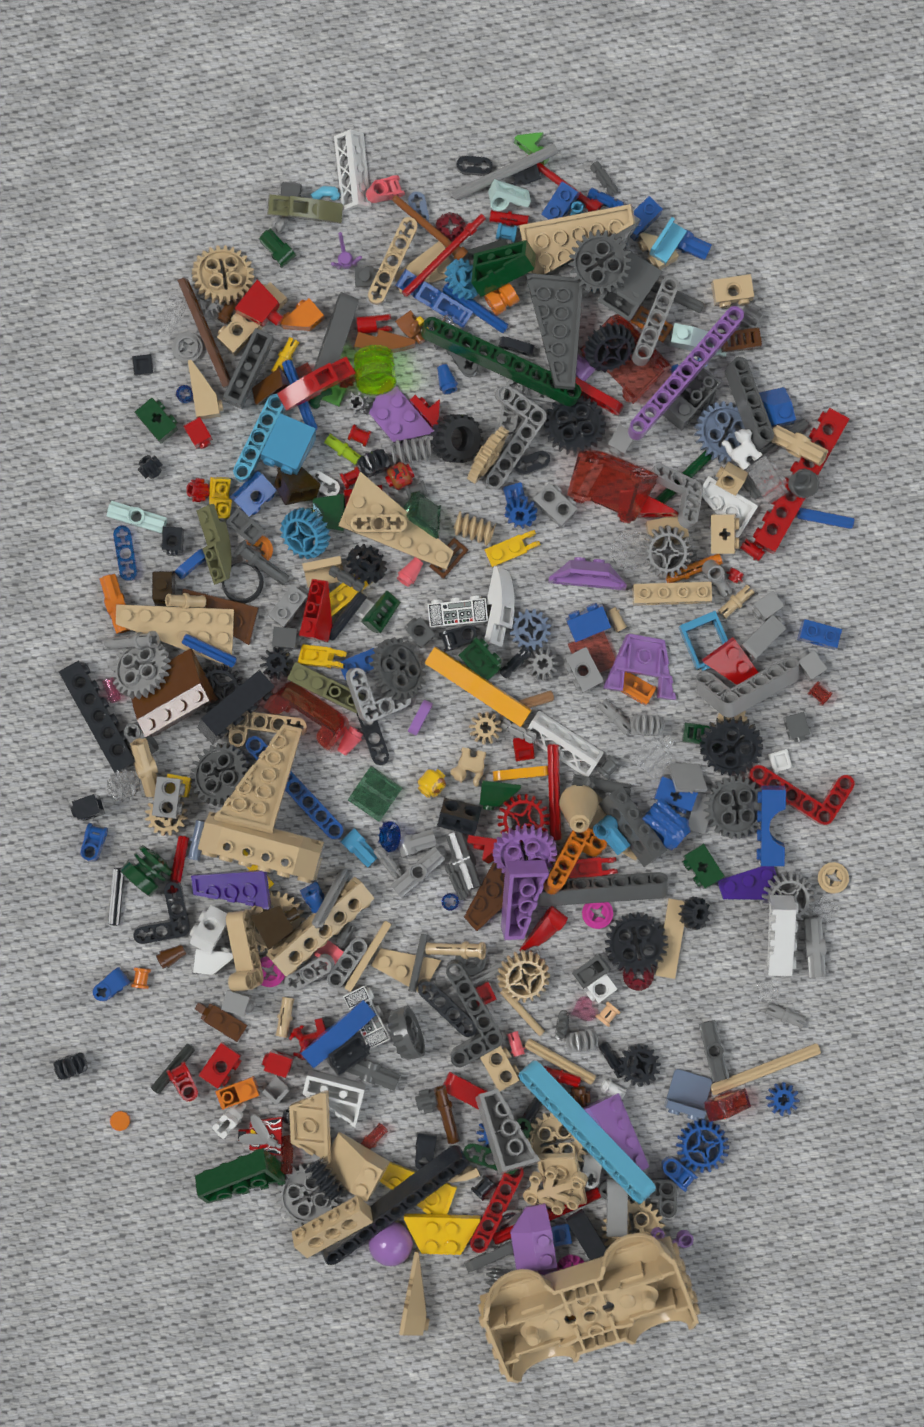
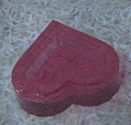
M582 996L577 1000L571 1013L585 1021H592L596 1015L595 1010L592 1008V1001L587 996Z

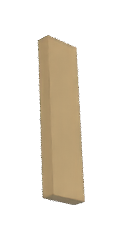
M668 898L663 927L665 928V933L662 936H668V940L664 943H667L669 948L663 949L667 952V956L661 955L664 962H657L658 969L656 968L655 976L675 979L684 924L679 922L682 916L678 915V913L681 912L679 906L684 905V901Z
M384 921L345 985V989L348 991H352L392 924L388 921Z

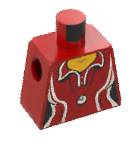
M282 1116L261 1119L270 1137L277 1140L281 1148H273L268 1144L249 1145V1150L255 1151L256 1149L264 1148L270 1154L281 1155ZM251 1121L250 1129H238V1141L239 1137L244 1134H257Z

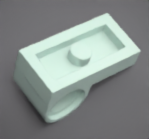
M496 179L492 182L488 192L491 208L495 211L506 209L510 202L527 208L531 202L529 190Z

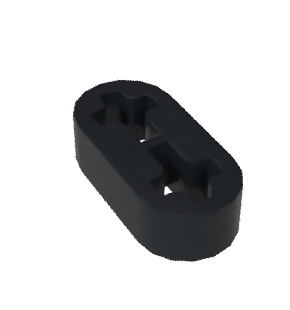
M461 156L456 163L458 172L464 175L485 176L491 173L493 167L489 158L478 156ZM463 161H467L468 165L473 166H467V169L464 170L460 164H463ZM482 162H486L489 168L487 167L486 171H482L481 167H475V165H482Z
M501 336L498 345L502 349L533 357L536 348L533 344Z
M537 451L519 459L515 465V470L522 476L542 470L549 465L550 456L546 451ZM539 455L547 458L543 465L541 462L534 464L533 461L538 460ZM521 462H524V464H532L527 467V471H524L523 469L519 470L518 468L520 467Z

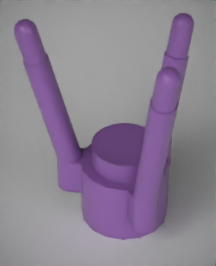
M339 232L342 253L338 256V263L332 262L331 265L337 269H349L352 265L356 266L362 259V256H358L353 260L352 255L346 252L342 232Z

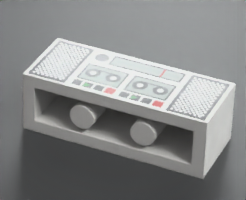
M471 596L470 600L452 598L450 599L451 602L432 600L431 604H428L430 629L488 623L486 598L481 599V596Z
M364 985L343 996L349 1010L354 1008L361 1000H364L376 1014L360 1029L370 1049L391 1039L388 1023H383L381 1017L384 1015L379 1005L375 1006L372 1001L375 997L370 987L366 989Z

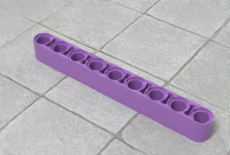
M730 307L632 419L628 428V435L631 439L640 440L647 434L736 331L744 317L743 310L740 307ZM730 316H736L738 320H732ZM718 329H723L726 334L719 333ZM706 343H711L714 347L709 348ZM694 357H700L702 361L698 362ZM686 370L690 373V375L686 376L682 373V371ZM670 384L677 385L678 389H672ZM658 398L665 399L666 403H660ZM651 412L654 414V417H648L645 413ZM639 426L641 427L642 431H635L633 427Z

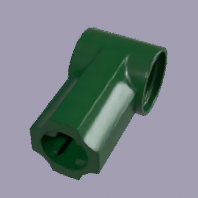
M271 228L263 232L258 238L260 243L270 252L273 260H277L281 268L296 257L292 248L287 243H283Z

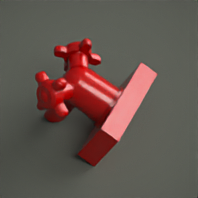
M323 1017L314 1020L316 1032L304 1035L301 1032L304 1028L303 1025L292 1030L289 1039L292 1040L296 1037L301 1047L299 1053L293 1052V1055L298 1059L305 1060L300 1053L326 1030Z

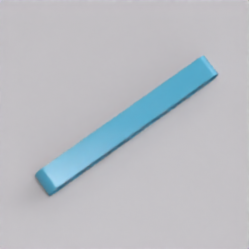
M533 1060L519 1072L518 1075L522 1083L637 1203H643L655 1191L656 1187L652 1180L539 1062Z

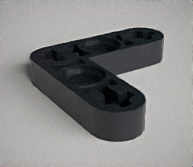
M171 880L164 888L170 919L137 926L133 933L134 940L137 943H152L183 937L188 934L190 922L183 888L179 881ZM171 885L179 889L176 890V898L181 897V899L170 901V899H173L172 891H168ZM180 904L183 908L182 912L174 913L172 905ZM185 916V918H181V923L183 926L186 925L183 932H180V929H176L179 924L178 918ZM159 926L166 927L167 934L163 936L158 935L156 928ZM150 928H153V936L155 938H151V934H147L145 939H142L137 934L140 933V930L148 933L151 931Z

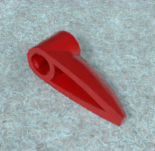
M550 906L519 951H525L533 946L538 947L564 927L568 917L553 906Z

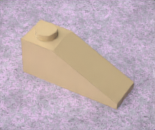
M188 360L196 417H201L202 420L221 417L220 411H224L222 399L218 400L216 393L192 360Z

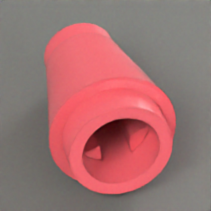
M414 557L413 560L398 572L397 579L407 587L414 584L423 566V562Z
M350 726L349 729H346L337 750L347 756L362 740L361 737L364 734L355 727Z

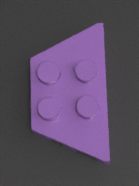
M386 376L369 415L393 443L397 439L401 442L404 439L430 435L431 432H434L398 387Z

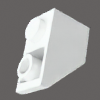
M221 948L220 952L213 950L209 954L201 949H196L193 973L214 975L233 960L232 950L230 948Z

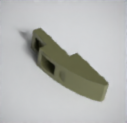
M271 194L268 196L267 215L342 223L343 204L296 196Z
M209 504L196 510L207 543V546L202 549L213 583L217 585L230 578L232 563L231 544L226 522L219 521L215 505Z
M295 662L287 680L357 714L348 687ZM358 693L359 699L361 701L364 700L365 696Z

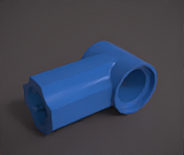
M686 230L687 232L677 246V249L681 250V253H689L705 261L712 244L694 237L693 233Z

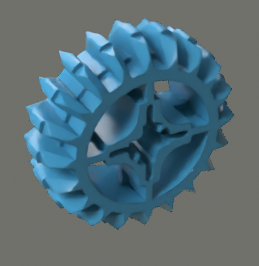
M304 507L294 509L282 520V526L279 530L283 533L280 537L285 539L283 544L289 546L288 550H293V556L299 554L300 559L304 557L306 559L316 558L328 547V541L331 538L328 535L330 529L325 527L327 523L322 521L323 516H317V511L312 513L311 508L305 510Z

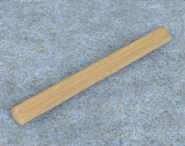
M815 1043L733 1075L728 1079L715 1082L711 1085L710 1090L713 1095H717L821 1054L820 1047Z

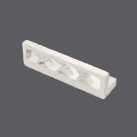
M350 129L334 136L343 211L355 207H372L371 202L366 197L369 179L363 132ZM346 138V144L342 148L341 139ZM347 156V157H348V163H347V165H346V167H345L343 161H344L345 157ZM347 175L350 176V182L348 186L346 185L345 181ZM351 193V194H352V203H349V204H348L347 198H348L349 194Z
M538 711L527 728V731H531L532 728L539 731L540 737H536L533 743L547 751L548 746L547 740L556 742L559 745V760L584 776L589 777L604 752L541 711ZM563 751L571 752L573 758L566 757ZM580 761L590 764V768L588 770L583 768Z

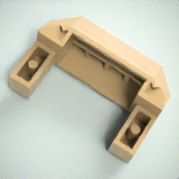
M209 812L198 849L202 850V855L214 858L220 855L219 859L227 862H232L233 859L239 860L238 864L246 867H251L252 864L258 865L257 870L268 873L273 869L277 871L276 875L290 878V874L298 876L297 880L311 883L312 880L317 879L322 861L320 856L324 845L323 841L278 829H273L271 834L214 820L216 813ZM226 843L231 845L228 851L224 850ZM245 848H248L250 850V854L248 856H245L243 854V850ZM263 854H269L270 858L268 861L262 859ZM283 859H288L289 864L287 866L282 865Z

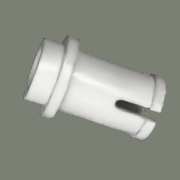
M606 1078L600 1087L603 1093L607 1092L611 1095L619 1093L621 1100L627 1090L613 1083L612 1079L608 1080Z

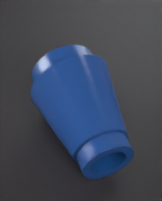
M448 365L438 366L440 391L443 394H451L457 391L458 383Z

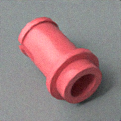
M518 1031L506 1034L512 1050L510 1053H513L514 1057L525 1054V1047L523 1048Z

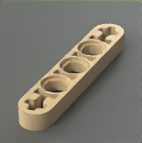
M406 217L401 221L369 289L368 300L374 305H380L385 300L417 231V222L414 218ZM409 222L412 223V227L414 228L409 229L407 233V236H410V238L406 237L405 235H402L404 234L406 228L404 224H408ZM396 240H405V248H397L395 245ZM390 256H395L398 259V263L395 266H390L387 263V259ZM386 273L390 276V281L382 283L379 280V276ZM377 283L383 288L380 291L381 299L377 298L374 300L372 293L377 292L378 286H375Z

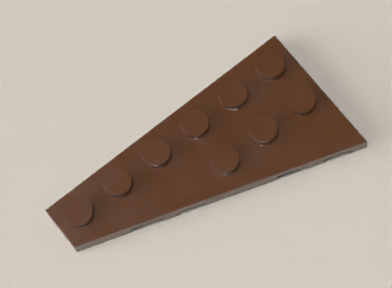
M527 813L523 817H517L518 821H520V829L525 823L533 825L527 819ZM516 821L511 828L513 831L516 830ZM523 843L522 849L525 853V859L526 861H528V856L526 855L525 846ZM556 845V848H557V855H556V857H557V856L559 855L561 849ZM494 862L464 915V918L476 931L502 908L505 873H502V868H497V863Z

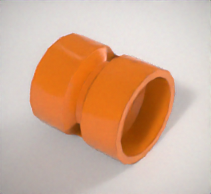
M510 283L484 295L487 304L496 316L506 311V306L512 307L520 301Z

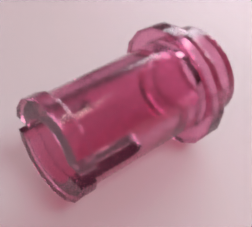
M112 677L103 680L102 683L108 695L107 700L110 703H116L121 700L120 696L122 694L116 689L117 686L113 684L114 679Z

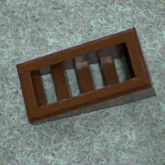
M760 328L736 330L730 336L731 347H728V341H726L721 347V352L760 348L762 346ZM735 336H737V340H738V345H737V346H736Z

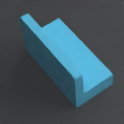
M671 217L650 251L651 256L665 265L687 232L674 223L675 218Z

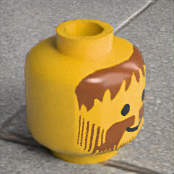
M428 769L418 780V790L427 798H435L446 787V781L444 780L446 776L438 769L435 771Z

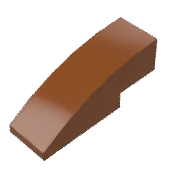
M382 330L378 331L377 337L358 332L354 349L360 352L375 354L396 353L415 348L416 340Z

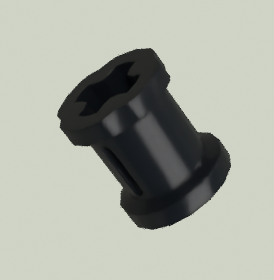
M485 1174L482 1176L483 1179L475 1187L471 1188L482 1201L485 1200V1196L492 1188L495 1189L497 1187Z

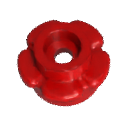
M732 567L729 572L726 571L728 574L727 579L736 584L738 581L743 582L744 574Z

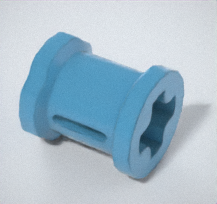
M499 222L496 239L506 238L515 243L518 226H505Z

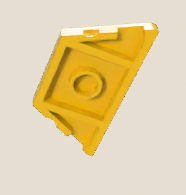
M404 1214V1221L421 1254L461 1255L480 1223V1216Z

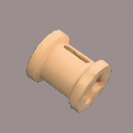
M607 1001L605 1008L600 1014H596L595 1017L607 1027H610V1022L621 1012Z

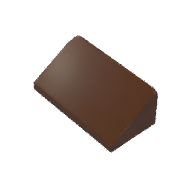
M278 368L252 388L256 405H262L269 396L279 393L290 385L281 368Z

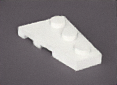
M708 476L702 486V498L716 514L736 513V518H739V530H736V537H739L758 506L738 493L735 496L715 485L717 481Z

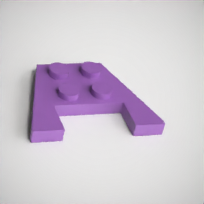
M627 634L605 682L604 689L623 691L624 673L627 672L658 678L657 698L676 700V694L673 693L672 688L673 679L668 668L669 660L665 640Z

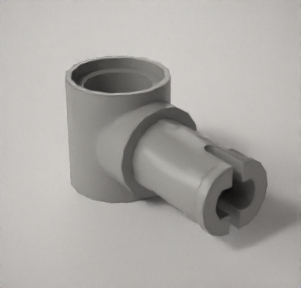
M707 560L702 566L703 573L717 587L722 597L728 596L725 590L730 594L732 588H730L725 580L724 569L715 560ZM716 568L715 572L710 574L711 570Z

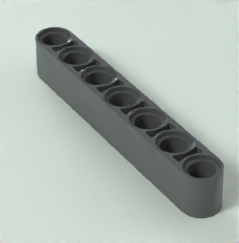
M662 872L567 878L564 886L555 895L548 894L543 888L542 893L539 894L537 906L660 899L668 894V877ZM558 879L553 880L554 885Z

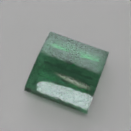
M370 766L348 798V801L380 822L403 787Z

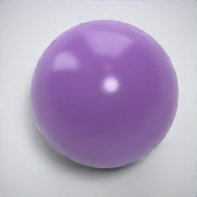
M395 1221L369 1240V1250L372 1257L384 1266L402 1264L408 1259L413 1248L411 1233L403 1224Z

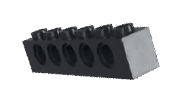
M78 660L58 671L114 773L118 774L133 766L135 759L132 749L126 743L128 740L124 735V731L118 729L117 724H119V721L115 714H110L107 708L110 705L105 697L101 698L98 693L101 690L96 680L92 681L88 675L91 673L86 663L82 664ZM79 678H85L86 681L82 688H78L76 684ZM93 694L95 701L93 704L88 705L86 697ZM103 711L104 719L97 722L95 719L96 713ZM112 728L114 735L107 739L104 733L106 729ZM117 745H122L123 753L118 756L115 755L114 748Z

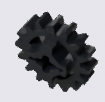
M362 544L361 547L356 545L354 549H351L346 558V561H348L346 567L351 568L349 573L355 574V580L359 577L361 583H364L366 580L368 585L372 582L376 584L384 577L387 571L385 567L387 561L382 560L384 555H379L378 549L372 550V545L366 548L365 544Z
M636 1044L635 1049L633 1046H629V1052L623 1050L624 1057L618 1058L622 1062L621 1065L617 1066V1068H622V1072L619 1075H625L624 1082L630 1080V1086H635L637 1083L638 1087H643V1082L646 1086L650 1085L649 1079L655 1081L654 1074H660V1071L656 1069V1067L661 1066V1063H656L659 1056H653L654 1049L648 1051V1045H644L642 1049L640 1044ZM640 1053L645 1054L647 1058L641 1057ZM641 1062L643 1066L637 1069L636 1065ZM631 1073L637 1074L640 1079L633 1077Z

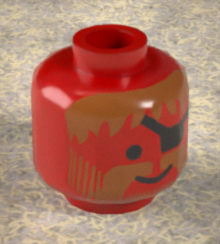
M399 462L387 469L388 476L385 477V480L389 487L393 486L396 490H401L406 485L412 484V478L415 476L408 463Z

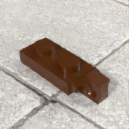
M198 1002L194 1008L203 1014L200 1019L236 1042L239 1041L248 1026L211 1003L206 1007Z

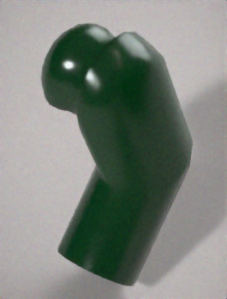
M330 387L322 391L320 395L308 400L309 406L313 409H318L321 406L320 402L323 397L333 395L332 388Z

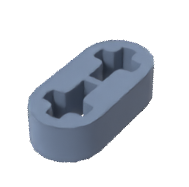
M421 192L411 193L408 198L409 206L416 212H421L422 217H426V220L429 222L424 195ZM414 197L422 199L419 202L420 208H416V204L411 202L414 201ZM417 223V228L423 229V227L419 223Z

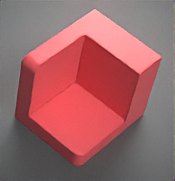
M327 940V943L323 947L318 948L313 955L318 957L322 954H328L332 956L336 964L344 951Z

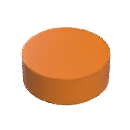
M124 1111L115 1112L110 1118L111 1127L116 1131L125 1130L130 1125V1116Z

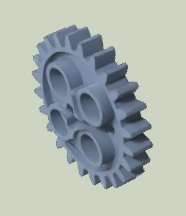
M722 401L720 406L715 402L713 407L709 405L706 408L707 411L703 410L700 413L701 416L697 418L699 423L694 427L699 431L694 436L700 437L696 443H702L700 450H707L705 456L711 454L712 461L718 457L719 463L725 459L727 464V462H731V457L726 452V448L722 443L721 447L718 446L725 433L724 429L728 426L730 418H732L733 421L726 432L727 436L722 441L731 442L733 447L736 448L741 443L736 439L734 425H739L741 429L745 428L737 406L734 408L732 402L726 406L725 401ZM717 416L722 417L724 423H720ZM710 433H714L717 440L712 439Z

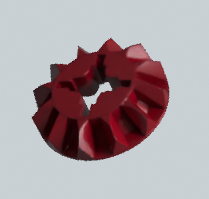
M448 212L439 217L435 228L452 242L464 231L463 228L466 224L458 213ZM449 220H451L453 226H456V228H453L452 234H450L448 228H445V226H448Z
M651 967L652 973L648 972L647 969L644 971V976H642L644 982L640 979L632 981L634 978L633 971L630 970L629 974L626 975L624 968L623 980L632 990H645L654 980L653 968Z

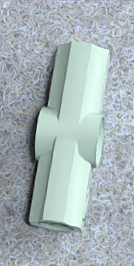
M111 501L107 510V517L160 534L163 533V527H166L168 519L138 507H131L115 501ZM135 513L142 514V518L138 522L132 520Z

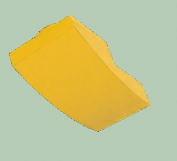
M210 477L209 504L215 505L218 518L230 517L232 499L229 498L231 484L229 477Z

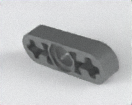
M512 1240L493 1248L494 1250L489 1253L484 1252L464 1262L467 1271H475L513 1253Z

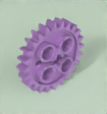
M524 824L523 829H520L516 825V830L513 831L511 828H508L509 833L502 832V837H497V843H494V863H497V868H502V873H505L506 861H526L520 840H523L528 860H545L547 868L553 867V862H556V842H553V836H548V831L542 833L541 827L535 830L534 825H532L530 829H527L526 824Z

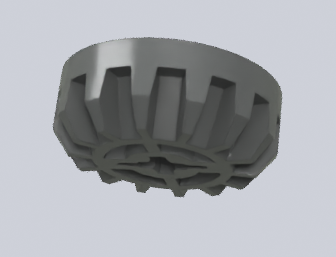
M407 1005L393 1010L388 1018V1028L391 1032L390 1037L393 1039V1046L397 1048V1053L400 1054L401 1058L410 1061L423 1057L425 1055V1041L415 1013Z

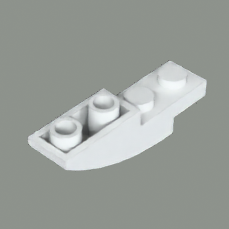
M494 566L486 604L491 605V611L484 641L488 644L502 647L506 628L512 629L514 588L510 572Z

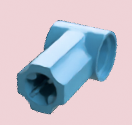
M607 815L594 825L593 832L597 838L605 839L618 856L630 844L617 829V820Z
M353 828L340 842L368 868L378 857L374 854V850L365 842V838Z

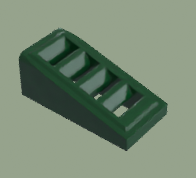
M385 591L361 622L370 631L382 633L401 602L389 591ZM387 600L392 604L391 606L386 603Z
M685 722L681 742L700 745L702 741L701 734H705L704 728L710 729V727ZM690 728H694L692 739L689 738ZM698 729H701L700 740H696ZM715 743L713 746L720 747V743Z

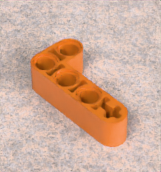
M589 827L584 832L572 830L556 858V862H554L547 879L544 881V890L551 895L557 894L564 886L581 852L592 857L599 856L607 846L605 839L597 838L593 829ZM576 833H579L583 839L578 838ZM593 843H597L599 848H596ZM567 849L573 850L574 854H570ZM559 864L564 865L566 870H562ZM555 877L559 878L554 885L553 880Z

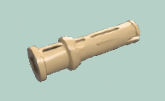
M464 941L462 944L427 942L426 954L461 956L464 959L479 957V959L484 960L486 945L485 942L472 944L468 941Z

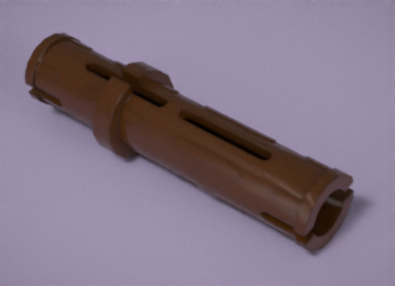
M439 1085L434 1088L438 1103L437 1110L440 1111L448 1144H456L460 1141L452 1113L453 1105L449 1101L446 1086Z

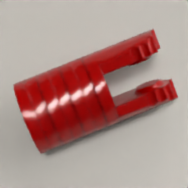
M391 314L356 317L358 332L366 334L377 333L379 330L392 331V326L377 327L376 321L391 319Z

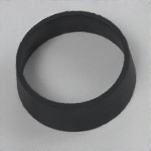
M238 562V563H235V564L231 565V568H232L233 566L239 565V564H246V565H249V564H248L247 562ZM249 565L258 574L259 586L256 592L248 598L239 599L233 597L226 590L224 581L222 582L223 591L230 600L249 603L261 594L264 581L260 570L256 566Z

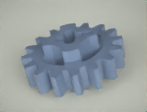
M525 609L524 615L518 612L519 618L514 617L513 621L515 624L512 625L514 631H511L509 634L511 636L515 635L512 642L518 641V648L524 645L527 648L532 647V650L535 651L537 645L540 648L543 647L542 641L548 642L545 636H551V632L547 631V629L551 628V625L546 624L548 617L542 618L543 612L537 615L536 609H533L532 613ZM532 618L539 620L541 624H536L532 621ZM525 619L524 626L517 628L518 624ZM529 623L532 628L536 629L533 631L532 638L530 633L525 631ZM539 632H543L542 637L536 641V635ZM519 636H525L529 642L523 641Z

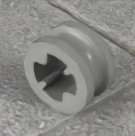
M277 216L271 229L277 230L281 234L288 219Z

